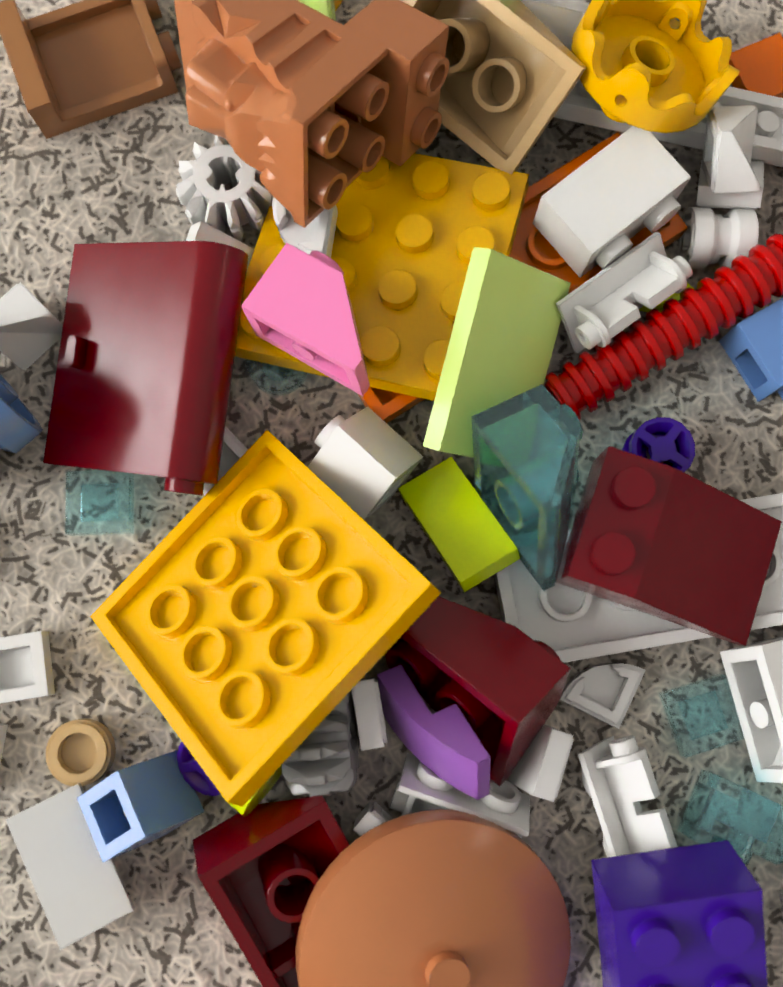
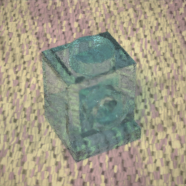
M702 769L677 830L700 844L728 840L746 865H749L753 854L775 864L783 863V806L732 781Z

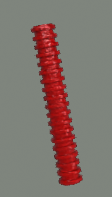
M775 233L766 240V247L757 244L749 250L748 257L743 255L736 257L731 262V269L726 266L720 267L714 272V279L709 277L702 278L697 282V290L689 287L680 293L679 301L673 298L663 303V311L660 312L652 309L646 314L645 322L635 321L629 326V332L621 331L612 338L613 342L602 348L596 345V352L592 355L587 351L581 353L578 356L579 363L575 365L571 362L562 365L563 372L558 376L553 372L547 374L545 387L566 420L569 419L573 423L581 419V411L586 409L592 413L598 409L597 402L603 399L608 403L615 398L614 391L617 389L626 392L632 388L631 381L635 378L642 382L649 377L650 369L653 368L656 371H660L667 366L666 359L670 358L676 361L684 356V348L687 347L690 350H694L701 346L702 337L708 340L716 337L719 334L718 327L721 326L724 329H729L736 324V316L745 319L753 314L754 305L763 308L771 303V295L778 298L783 295V235Z

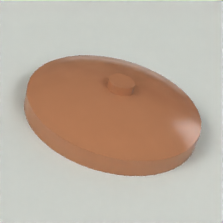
M439 809L406 814L389 820L357 838L335 858L318 880L302 914L297 935L296 972L299 987H563L569 967L571 951L568 912L559 886L549 869L531 847L514 832L476 815L458 810Z

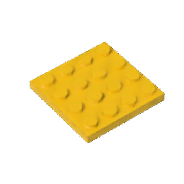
M414 153L401 167L381 156L374 169L368 173L363 172L345 189L341 199L336 204L338 217L331 259L341 267L344 273L343 277L352 303L370 387L431 401L435 400L473 247L493 249L510 256L528 189L529 174L515 171L509 174L493 167ZM269 206L246 272L242 304L285 246L274 220L272 206ZM241 308L235 357L328 377L256 336Z
M266 430L218 481L217 485L210 489L90 617L227 803L243 807L432 604L441 592L275 436Z

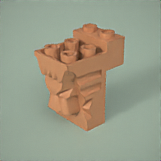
M174 0L186 84L185 98L189 125L225 138L239 158L262 172L259 175L261 183L274 198L292 213L294 222L305 228L324 209L329 210L333 208L341 199L345 189L363 172L368 173L374 169L381 156L401 167L419 148H427L438 134L442 122V115L438 112L440 92L449 70V60L445 57L449 25L400 0H373L346 24L342 25L297 0Z

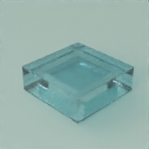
M104 470L66 471L65 534L70 536L134 534V474Z
M716 674L659 693L680 756L687 758L744 739L731 689L725 674Z

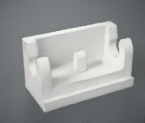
M81 783L6 819V823L60 950L134 911L135 908L130 896L127 894L113 859L102 862L77 800V797L84 793Z

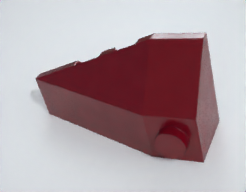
M440 596L432 602L384 654L390 669L400 664L403 666L418 693L435 712L457 704L489 754L490 779L499 787L509 777L559 703L571 669L560 660L557 653L550 646L541 641L531 639L516 626Z
M323 795L258 804L248 815L242 816L240 813H237L192 840L198 877L263 987H299L296 972V943L302 914L318 880L335 858L349 846Z

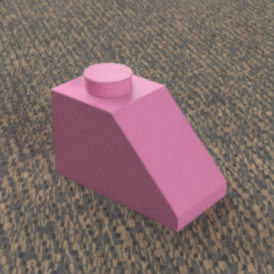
M286 243L241 305V308L256 336L364 396L370 387L352 303L343 277V270L333 259L319 251H311L310 254H307Z

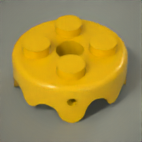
M591 0L573 34L571 52L587 67L580 77V81L587 92L600 105L607 117L616 122L627 123L646 131L673 133L685 131L697 125L711 111L740 71L729 65L732 52L731 39L729 37H716L710 40L701 29V19L707 3L706 0Z

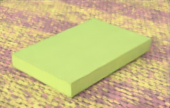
M473 247L423 443L424 447L440 452L522 467L562 319L556 303L568 295L570 282L493 249Z

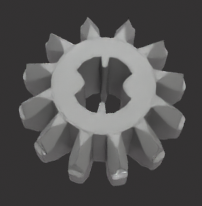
M351 691L282 764V775L286 779V785L293 795H309V797L323 795V797H331L336 793L352 790L355 785L357 769L359 768L358 748L360 746Z

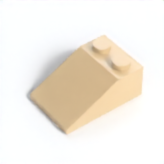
M403 0L402 2L449 25L445 57L449 60V70L441 87L438 112L442 115L441 124L495 168L512 174L514 171L516 172L587 67L520 0Z

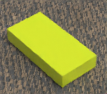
M452 456L398 488L406 505L464 593L520 559L518 548Z

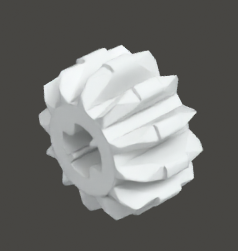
M216 135L214 140L215 146L209 149L194 142L192 151L196 160L179 161L178 171L183 181L176 184L177 197L180 203L186 206L185 214L189 222L194 225L199 221H203L222 232L225 231L226 227H229L233 238L240 242L244 234L242 225L249 223L251 227L261 232L264 223L262 214H267L269 206H272L273 196L260 181L259 175L262 172L239 158L235 154L234 149L227 144L225 138ZM228 183H231L232 189L226 190L225 185Z

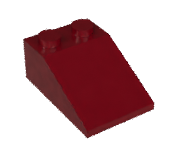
M608 446L592 462L554 582L740 646H746L782 521L674 467Z

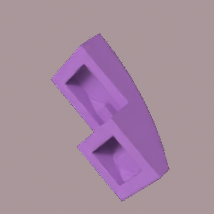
M401 664L377 674L384 717L410 752L434 774L457 790L476 800L489 795L490 756L457 704L431 714Z

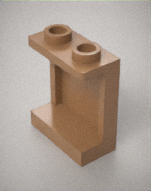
M15 0L0 2V35L27 111L46 139L179 92L171 71L182 68L173 41L169 31L157 34L152 23L154 20L163 18L157 0H82L28 20L25 19Z

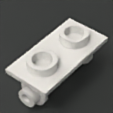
M659 232L650 235L556 303L576 353L585 348L590 350L596 345L602 348L606 347L611 343V339L641 318L639 312L641 307L645 306L652 310L672 294L680 293L686 289L687 279L693 275L692 268L682 256H676L673 259L667 257Z
M614 736L608 737L577 754L582 767V782L587 794L592 798L603 832V846L607 857L678 847L665 808L648 811L642 810L640 801L655 799L660 795L647 756L646 747H638L635 736H626L616 740Z
M407 752L400 782L396 785L390 804L391 809L401 812L400 816L428 810H457L491 821L506 830L514 832L520 838H522V835L528 837L530 832L529 795L521 793L513 784L506 780L499 787L490 779V794L476 800L442 780L413 754Z

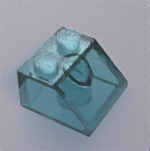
M541 384L472 416L475 490L518 548L522 563L543 591L556 584L574 513L576 483L579 480L577 468L579 441L582 439L583 433L580 421L572 408L566 404L560 405Z

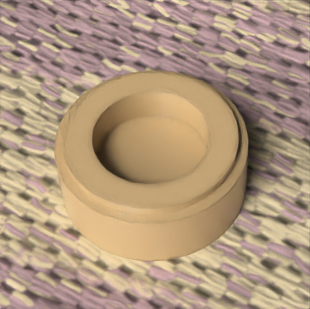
M83 718L66 722L54 731L47 743L46 763L48 769L59 782L68 786H74L78 783H81V786H86L96 782L110 770L116 754L114 738L109 729L96 720Z

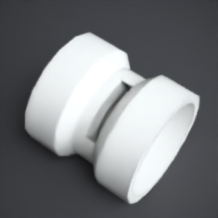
M688 207L684 213L682 220L688 228L682 237L679 238L680 256L687 260L692 269L703 270L709 264H716L717 262L721 267L726 266L731 269V262L740 255L748 257L749 250L758 244L759 223L754 209H730L722 216V214H715L711 208Z

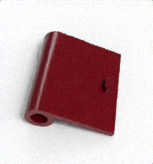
M209 241L74 244L43 463L165 478L163 491L203 496L204 484L217 485L248 264L247 253L233 246Z

